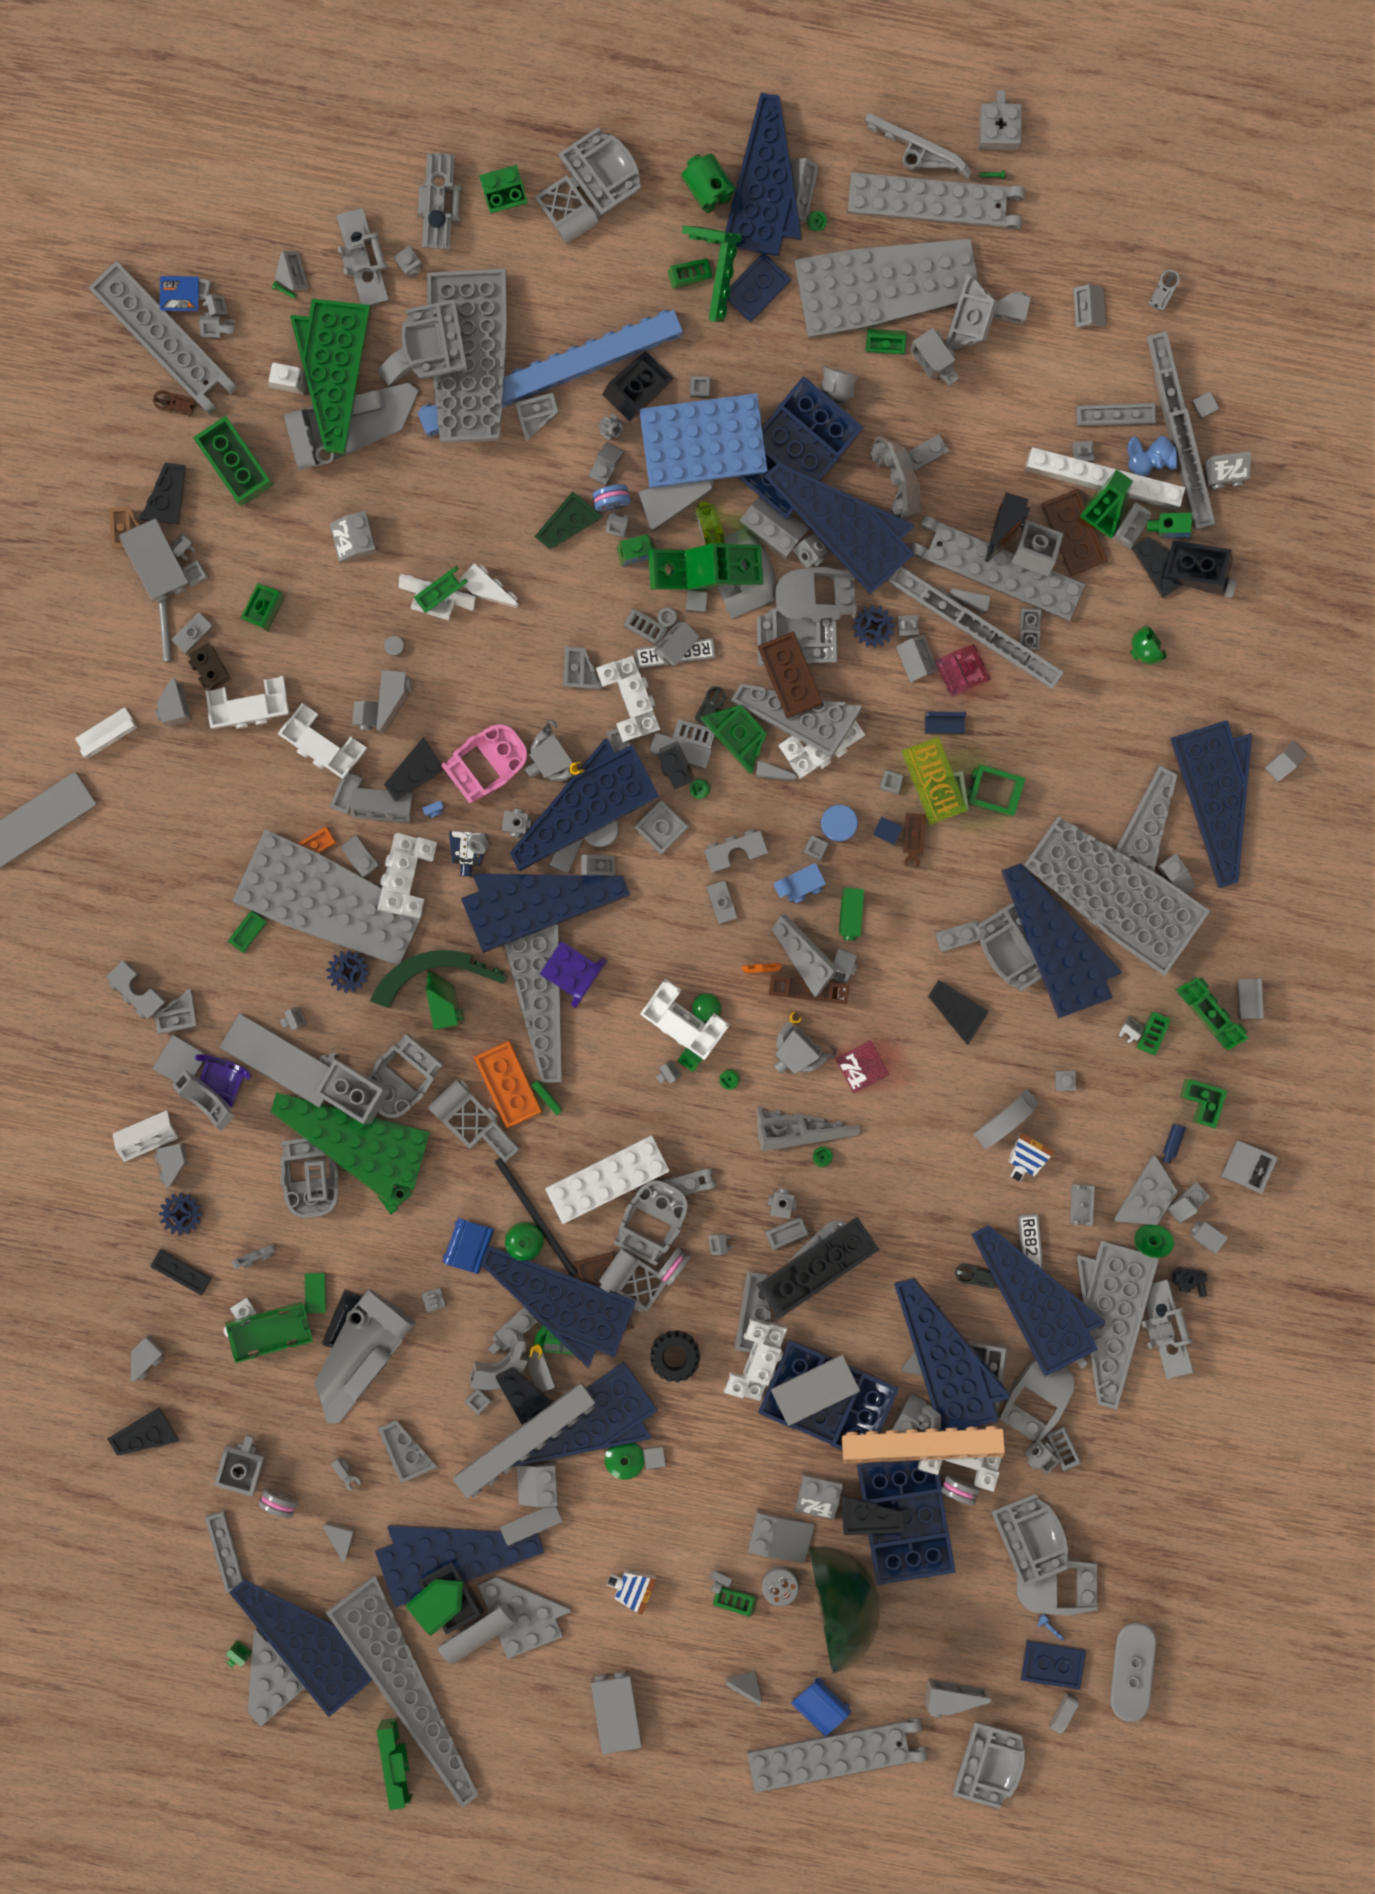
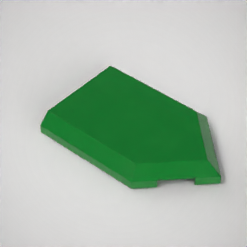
M435 1579L406 1604L408 1611L428 1635L432 1636L461 1611L464 1581Z

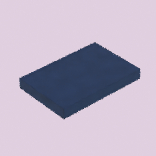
M761 254L730 286L731 292L727 301L751 323L792 279L766 254Z
M1026 1640L1020 1679L1021 1681L1080 1690L1086 1650Z

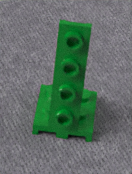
M683 225L682 233L688 234L689 239L705 240L715 244L720 243L709 320L712 322H724V318L727 315V299L731 292L729 287L730 280L734 274L733 262L737 255L736 244L737 242L741 243L742 234L700 226Z

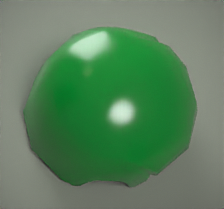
M703 993L698 995L694 1002H692V1012L698 1019L707 1023L713 1013L719 1017L721 1016L722 1006L715 995Z

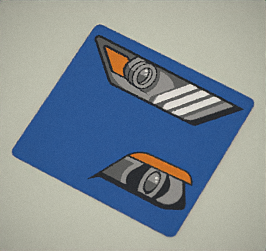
M161 276L160 310L198 311V277Z

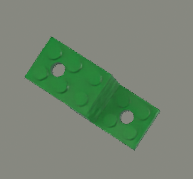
M712 543L686 550H648L651 590L700 591L723 585H763L761 545ZM742 560L746 562V569L742 567ZM666 565H668L671 570L669 575L666 573L665 570Z

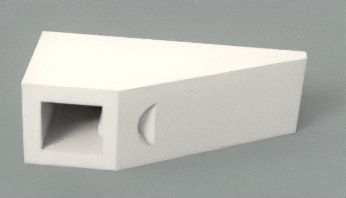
M474 563L458 580L460 583L463 579H467L468 583L463 587L477 598L514 608L519 607L516 602L518 598L510 591L506 593L502 589L504 585L496 578L492 580L488 576V570L481 564L478 567Z

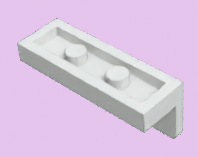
M123 708L82 733L75 740L81 748L80 752L83 757L88 759L138 727L127 709Z
M164 1111L113 1133L115 1150L125 1162L178 1139V1134L170 1122L169 1113Z

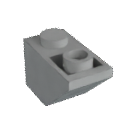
M184 1142L158 1148L157 1153H155L156 1162L158 1165L160 1164L162 1170L160 1172V1180L162 1184H165V1188L174 1185L188 1162Z
M150 1335L145 1337L131 1351V1380L133 1382L137 1379L142 1381L150 1373L148 1369L152 1365L156 1367L164 1359L162 1355L165 1351Z

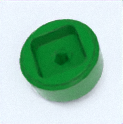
M821 211L811 212L806 220L808 228L812 231L823 230L827 225L826 215Z
M696 779L690 785V793L697 799L706 798L711 790L710 784L704 779Z
M733 1069L725 1070L719 1078L721 1086L727 1090L736 1088L740 1083L738 1072Z
M819 1147L814 1151L813 1162L816 1166L825 1168L831 1164L833 1154L829 1148Z

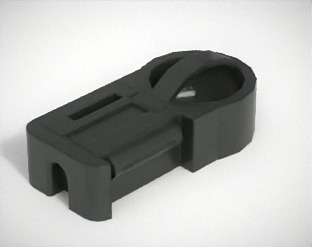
M714 686L707 691L706 697L695 716L697 722L704 724L700 718L717 712V709L719 710L725 702L726 695L721 687ZM715 689H717L716 692H715V694H714V696H713V698H712V700H711V702H710V700H709V694H710V692L713 691V690H715ZM721 691L723 693L722 701L714 704Z
M967 1263L960 1264L955 1270L956 1278L963 1284H972L990 1289L995 1287L996 1281L988 1270L979 1268L977 1270L976 1266ZM967 1266L972 1269L973 1273L959 1271V1269ZM958 1274L971 1278L969 1280H962Z

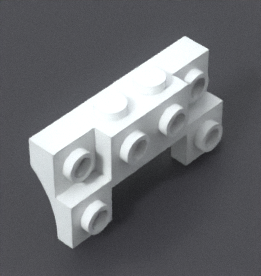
M630 656L597 667L596 671L602 687L617 683L630 719L616 723L622 742L624 743L660 731L652 708L655 707L653 697L647 694L648 683L645 677L641 678L634 657Z
M284 676L264 679L266 694L228 701L225 687L205 691L210 728L217 729L236 726V729L248 727L249 723L255 722V725H262L272 718L290 715Z
M857 721L852 725L834 756L841 757L848 752L846 748L865 736ZM793 736L778 745L799 780L819 766L823 769L832 763L830 757L809 745L803 747L800 741Z
M301 703L292 717L283 725L278 735L298 748L296 752L307 758L308 755L314 759L313 764L321 769L325 766L345 780L354 765L361 759L367 747L350 736L342 749H340L310 728L319 714Z
M400 833L394 834L390 855L385 860L387 869L381 878V885L383 887L377 910L416 919L420 918L424 899L410 895L417 859L432 862L437 842L420 837L414 838Z
M665 978L640 1015L660 1028L663 1033L670 1035L680 1045L687 1047L705 1060L730 1024L715 1013H713L707 1023L698 1019L674 1001L681 989Z
M750 1318L746 1334L744 1333V1339L754 1341L743 1371L744 1375L730 1372L729 1380L723 1391L736 1397L743 1398L745 1396L760 1401L766 1385L768 1386L770 1380L773 1379L777 1362H780L782 1358L781 1344L787 1327L777 1322H766Z
M1002 1457L920 1460L918 1469L938 1475L942 1460L977 1470L973 1485L994 1492Z

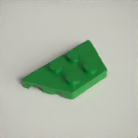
M740 704L702 716L700 718L702 722L741 766L751 774L754 771L753 766L756 757H759L761 744L764 742L767 734Z

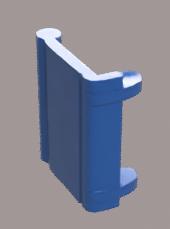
M458 1217L454 1223L455 1228L448 1248L443 1255V1263L479 1274L481 1262L489 1246L494 1229Z
M817 1677L806 1690L791 1701V1704L824 1736H827L850 1715L852 1710L847 1702L843 1703L823 1683L824 1680L821 1677Z

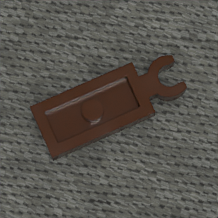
M905 813L903 853H908V857L904 862L905 867L909 866V860L911 859L915 860V867L918 868L920 865L917 854H923L926 814Z

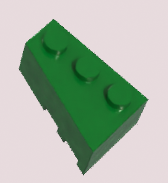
M1116 469L1088 501L1080 517L1112 539L1121 523L1133 480Z

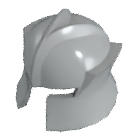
M822 366L823 380L819 389L837 405L846 403L850 397L854 398V384L859 376L841 369L835 370L828 366Z

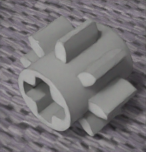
M613 414L610 415V418L604 416L599 424V433L609 440H612V437L618 438L623 432V421Z

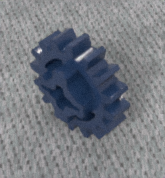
M871 605L870 610L864 607L863 614L859 611L857 612L859 619H853V622L857 624L852 626V630H857L854 638L860 637L858 643L866 642V648L869 644H872L873 649H875L878 643L883 647L884 640L886 642L890 641L888 635L894 634L890 630V628L895 627V624L890 623L893 616L887 617L889 611L882 612V606H879L878 610H875L874 605ZM873 614L879 615V616H881L882 618H881V619L875 618V617L873 616ZM865 617L866 625L860 628L861 621ZM871 623H873L874 625L879 624L876 631H874V629H868ZM886 625V633L882 636L881 629ZM866 635L873 636V637H874V640L868 639V638L865 637V636H866Z
M348 950L347 955L340 951V957L333 955L335 961H329L328 963L331 965V968L326 969V971L331 972L327 979H333L330 985L335 986L337 984V991L344 988V993H348L350 988L352 992H356V987L362 989L361 982H368L364 977L365 975H370V972L365 971L369 964H363L365 957L359 959V953L356 952L353 956L351 950ZM348 958L355 960L358 965L350 964ZM340 962L341 967L335 972L336 966ZM346 967L353 970L350 973V977L343 973L346 971ZM358 972H361L360 978L356 982L355 977ZM338 979H345L348 985L342 984Z
M183 1192L179 1193V1197L174 1193L171 1195L172 1200L166 1198L167 1204L160 1206L164 1209L163 1212L159 1213L160 1216L164 1217L160 1223L165 1222L167 1225L164 1229L171 1228V1234H174L176 1231H178L179 1236L183 1235V1231L186 1234H190V1228L196 1230L197 1226L195 1223L200 1224L202 1222L198 1219V1216L203 1215L202 1212L198 1211L202 1205H196L195 1203L198 1199L191 1200L190 1193L186 1197H184ZM177 1201L176 1207L169 1210L170 1206ZM186 1203L190 1204L193 1210H190ZM181 1210L183 1213L188 1215H185L181 1218L180 1215L174 1213ZM169 1218H172L176 1222V1225H174ZM189 1218H193L192 1222L188 1226H185L186 1221Z

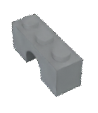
M755 829L744 832L745 836L737 839L735 835L726 838V843L719 845L718 842L707 845L704 853L711 873L729 868L728 855L730 851L736 848L744 850L748 860L767 855L768 852L761 831L756 832Z
M122 960L106 976L109 980L108 985L115 991L119 990L123 994L122 999L129 1005L133 1004L137 1008L136 1013L141 1018L152 1019L155 1016L154 1014L161 1010L168 1002L154 988H150L143 995L137 994L133 984L140 974L127 961Z

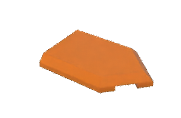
M782 964L743 965L741 970L745 974L776 972L780 970Z

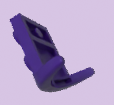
M561 941L540 972V975L572 995L574 998L571 1006L576 1009L608 960L602 957L595 964Z
M197 1054L195 1060L206 1062L200 1080L219 1094L232 1108L243 1078L250 1080L251 1073L246 1068L226 1059L207 1054Z

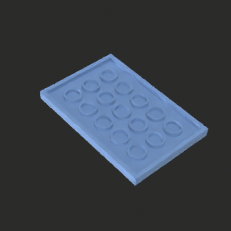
M757 393L639 409L649 488L767 473Z

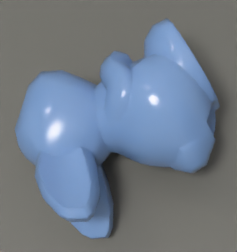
M1164 435L1159 436L1146 452L1143 451L1138 437L1134 436L1129 441L1127 447L1130 457L1128 467L1134 474L1147 477L1153 467L1156 470H1161L1164 466L1170 470L1176 469V448Z

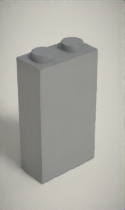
M156 518L119 535V539L151 602L157 601V603H160L168 598L167 595L173 592L176 595L186 590L185 587L188 586V581Z
M620 1670L614 1672V1675L606 1676L605 1673L595 1675L594 1678H591V1689L602 1754L641 1748L642 1741L631 1673Z

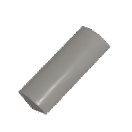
M504 1602L443 1642L437 1650L447 1662L455 1664L516 1624L518 1620L506 1602Z

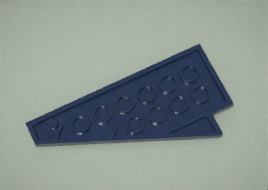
M1228 720L1170 738L1218 888L1239 882L1252 742L1251 733L1233 738Z
M1021 863L1002 870L1004 880L1058 1019L1112 999L1113 997L1106 979L1122 974L1121 970Z
M490 1246L487 1247L481 1266L582 1364L590 1368L596 1351L615 1358L636 1301L613 1292L608 1293L600 1287L536 1263L516 1260L509 1253Z
M623 1361L587 1386V1389L596 1400V1403L593 1405L595 1408L586 1415L584 1412L580 1414L577 1422L570 1427L568 1424L561 1428L563 1432L557 1437L553 1438L550 1436L545 1440L546 1444L539 1450L534 1448L529 1452L530 1456L523 1462L518 1460L513 1465L516 1467L648 1440L652 1436L642 1421L657 1412L658 1409Z

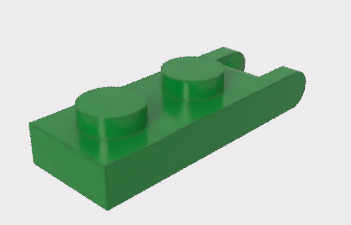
M457 565L414 596V599L425 613L468 583L467 579H463L459 583L453 573L459 569Z

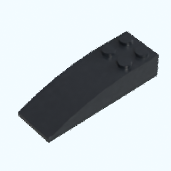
M857 1216L756 1285L777 1317H783L880 1249Z

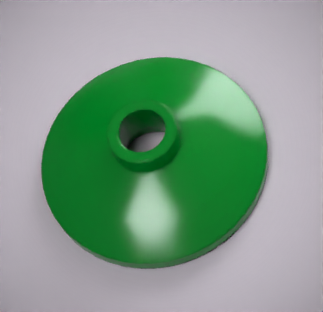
M1144 1225L1136 1231L1134 1236V1243L1137 1249L1142 1254L1151 1258H1163L1169 1255L1174 1247V1239L1170 1232L1158 1225Z
M635 1442L609 1447L605 1455V1465L612 1476L622 1480L631 1479L641 1472L644 1465V1454L640 1446ZM624 1457L627 1458L628 1463L622 1464L621 1459Z

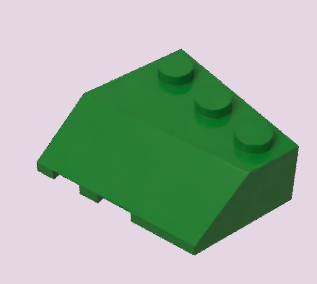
M427 971L428 983H426V994L433 1029L437 1030L462 1025V1020H465L463 1009H459L455 986L433 971Z

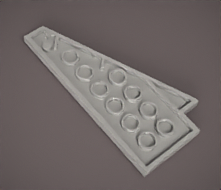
M1102 1240L1100 1241L1096 1259L1077 1254L1083 1303L1105 1321V1324L1089 1331L1098 1350L1090 1353L1098 1405L1117 1410L1159 1258H1151L1138 1250Z

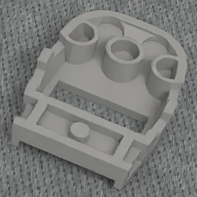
M828 567L798 569L785 574L776 586V606L779 612L786 617L798 620L805 617L812 618V621H821L823 618L838 620L840 615L851 614L852 618H856L857 607L854 576L850 572ZM818 576L829 577V580L834 581L835 605L816 604L814 578H818Z
M409 1033L405 1034L403 1039L380 1057L371 1073L368 1074L369 1077L390 1089L388 1096L378 1111L381 1115L388 1118L400 1117L424 1096L444 1063L412 1038ZM396 1053H399L427 1077L417 1091L387 1066Z
M304 1138L281 1141L283 1157L280 1158V1183L283 1187L284 1199L289 1211L301 1218L318 1217L329 1213L335 1207L338 1200L337 1163L329 1158L331 1177L327 1178L328 1200L308 1202L306 1181L292 1182L290 1161L326 1155ZM322 1182L311 1183V1187L322 1186ZM323 1190L312 1191V1195L323 1194Z
M654 1180L644 1184L628 1204L614 1244L656 1266L659 1258L663 1253H666L680 1232L687 1212V1200L684 1194L676 1187L664 1181ZM636 1208L672 1226L662 1245L627 1227Z
M1033 1359L1024 1368L1018 1378L1016 1377L1012 1383L1013 1386L1009 1392L1011 1397L1004 1401L1005 1406L1002 1413L998 1414V1417L1036 1442L1037 1440L1041 1441L1059 1421L1074 1391V1378L1067 1367L1044 1376L1036 1359ZM1024 1387L1057 1407L1047 1425L1013 1404Z
M1067 1558V1568H1076V1607H1057V1574L1023 1588L1017 1576V1597L1019 1602L1026 1609L1043 1614L1070 1616L1098 1610L1096 1561L1092 1560V1563L1083 1562L1079 1558Z

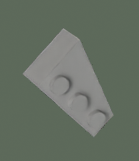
M973 1339L967 1341L1004 1385L1009 1346ZM1001 1401L994 1402L996 1408L1001 1405Z

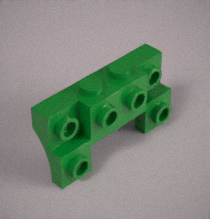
M1193 977L1190 981L1182 983L1175 991L1225 1050L1228 1051L1249 1039L1246 1035L1247 1030L1240 1023L1238 1025L1233 1023L1229 1019L1231 1017L1229 1013L1217 1005V999L1207 989L1209 985L1203 978Z

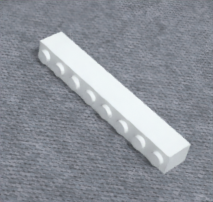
M1032 447L1029 451L1024 471L1099 490L1116 469ZM1119 470L1133 480L1128 496L1129 499L1175 511L1181 506L1185 487Z

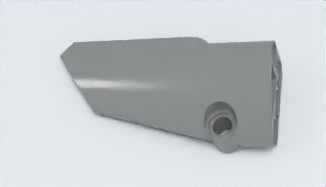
M404 383L356 395L345 454L331 453L329 460H323L320 456L324 446L314 407L285 413L284 418L298 469L303 470L328 464L402 430L419 390L410 383Z
M371 1289L367 1290L355 1307L347 1314L346 1322L315 1381L326 1423H340L391 1359L393 1352L416 1325V1322L411 1317ZM354 1313L361 1315L360 1323L353 1321Z

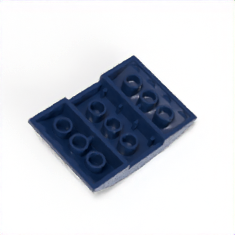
M803 376L762 426L767 473L775 465L781 463L821 482L864 427ZM767 473L738 477L785 519L794 512L791 506L764 478Z
M789 1340L758 1414L792 1429H797L830 1444L832 1447L842 1450V1436L848 1432L866 1435L868 1431H877L880 1434L899 1388L847 1363L860 1391L788 1426L771 1389L834 1358Z
M920 1460L870 1462L857 1465L862 1500L899 1509L903 1513L904 1532L868 1534L877 1585L956 1573L939 1473L936 1475L919 1470Z

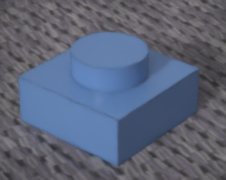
M438 801L422 809L425 816L434 818L441 815V811L445 808L442 801Z

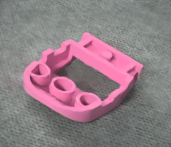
M497 724L467 739V742L453 753V756L441 766L466 798L467 802L471 803L497 790L508 782L523 767L526 762L527 751L524 743L513 729L506 725ZM475 747H478L500 777L485 789H483L461 759V757Z

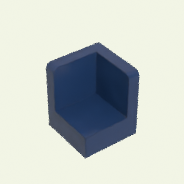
M881 817L873 835L893 846L903 827Z

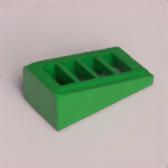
M707 258L672 265L668 269L673 289L713 277ZM701 265L704 272L703 275H701L699 266ZM691 268H694L696 276H693ZM684 270H686L688 278L685 277Z
M1151 1012L1136 1048L1155 1056L1171 1019ZM1154 1019L1163 1022V1025L1160 1026L1153 1023ZM1154 1027L1156 1029H1159L1160 1032L1156 1033L1154 1031H1151L1150 1028ZM1150 1034L1157 1037L1156 1041L1147 1038V1035ZM1144 1041H1146L1148 1043L1153 1044L1154 1047H1148L1146 1045H1143Z
M722 1586L719 1594H715L713 1605L751 1617L754 1615L758 1596ZM723 1592L727 1593L725 1601L721 1603ZM731 1595H734L732 1605H729ZM741 1597L740 1607H737L738 1599ZM750 1600L748 1609H745L746 1601Z

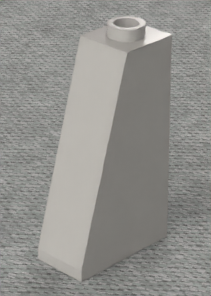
M714 481L649 488L638 492L651 533L657 531L710 494Z

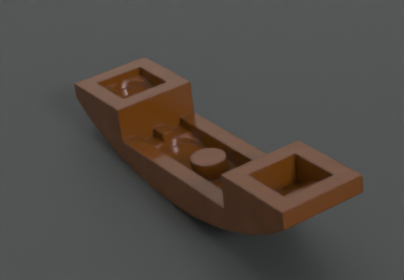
M771 975L769 995L848 1004L850 985L829 982L821 994L814 997L803 979Z

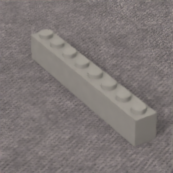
M580 1382L454 1475L453 1481L466 1498L469 1496L474 1498L483 1491L481 1487L485 1484L492 1485L499 1479L497 1476L500 1473H508L515 1467L513 1465L518 1460L523 1462L530 1456L529 1452L534 1448L539 1450L546 1444L545 1440L550 1436L553 1438L557 1437L563 1432L561 1428L568 1424L570 1427L579 1420L578 1416L584 1412L586 1415L595 1408L593 1406L596 1403L595 1398L584 1383Z

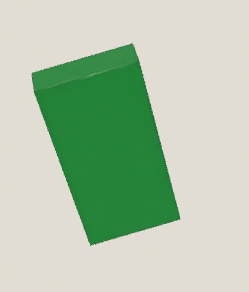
M251 910L229 938L228 942L242 953H245L268 922Z
M537 1080L531 1085L556 1116L563 1111L540 1081Z
M305 1273L306 1313H326L325 1273Z

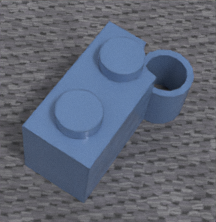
M816 863L773 883L780 898L786 895L789 902L794 900L796 904L806 899V894L812 892L814 895L824 890L822 886L826 885Z

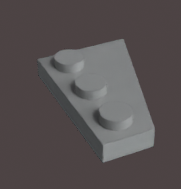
M396 1420L378 1427L400 1483L437 1468L435 1463Z

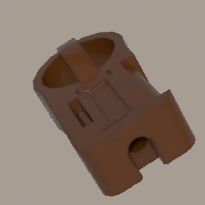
M166 390L157 391L153 397L154 405L160 411L172 412L173 410V412L188 414L189 417L193 414L195 406L193 398L170 393ZM167 394L171 401L159 399L157 396ZM156 402L161 403V404H165V405H168V406H167V407H160V406H158V404H156Z

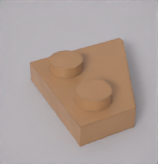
M129 507L109 508L111 547L124 548L119 535L140 525Z

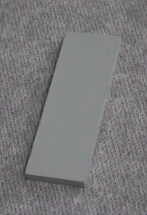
M73 772L0 820V869L98 805L77 772Z
M239 1013L219 1048L314 1105L321 1107L325 1100L315 1094L330 1067Z

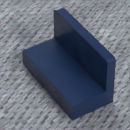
M926 712L925 734H964L966 712Z

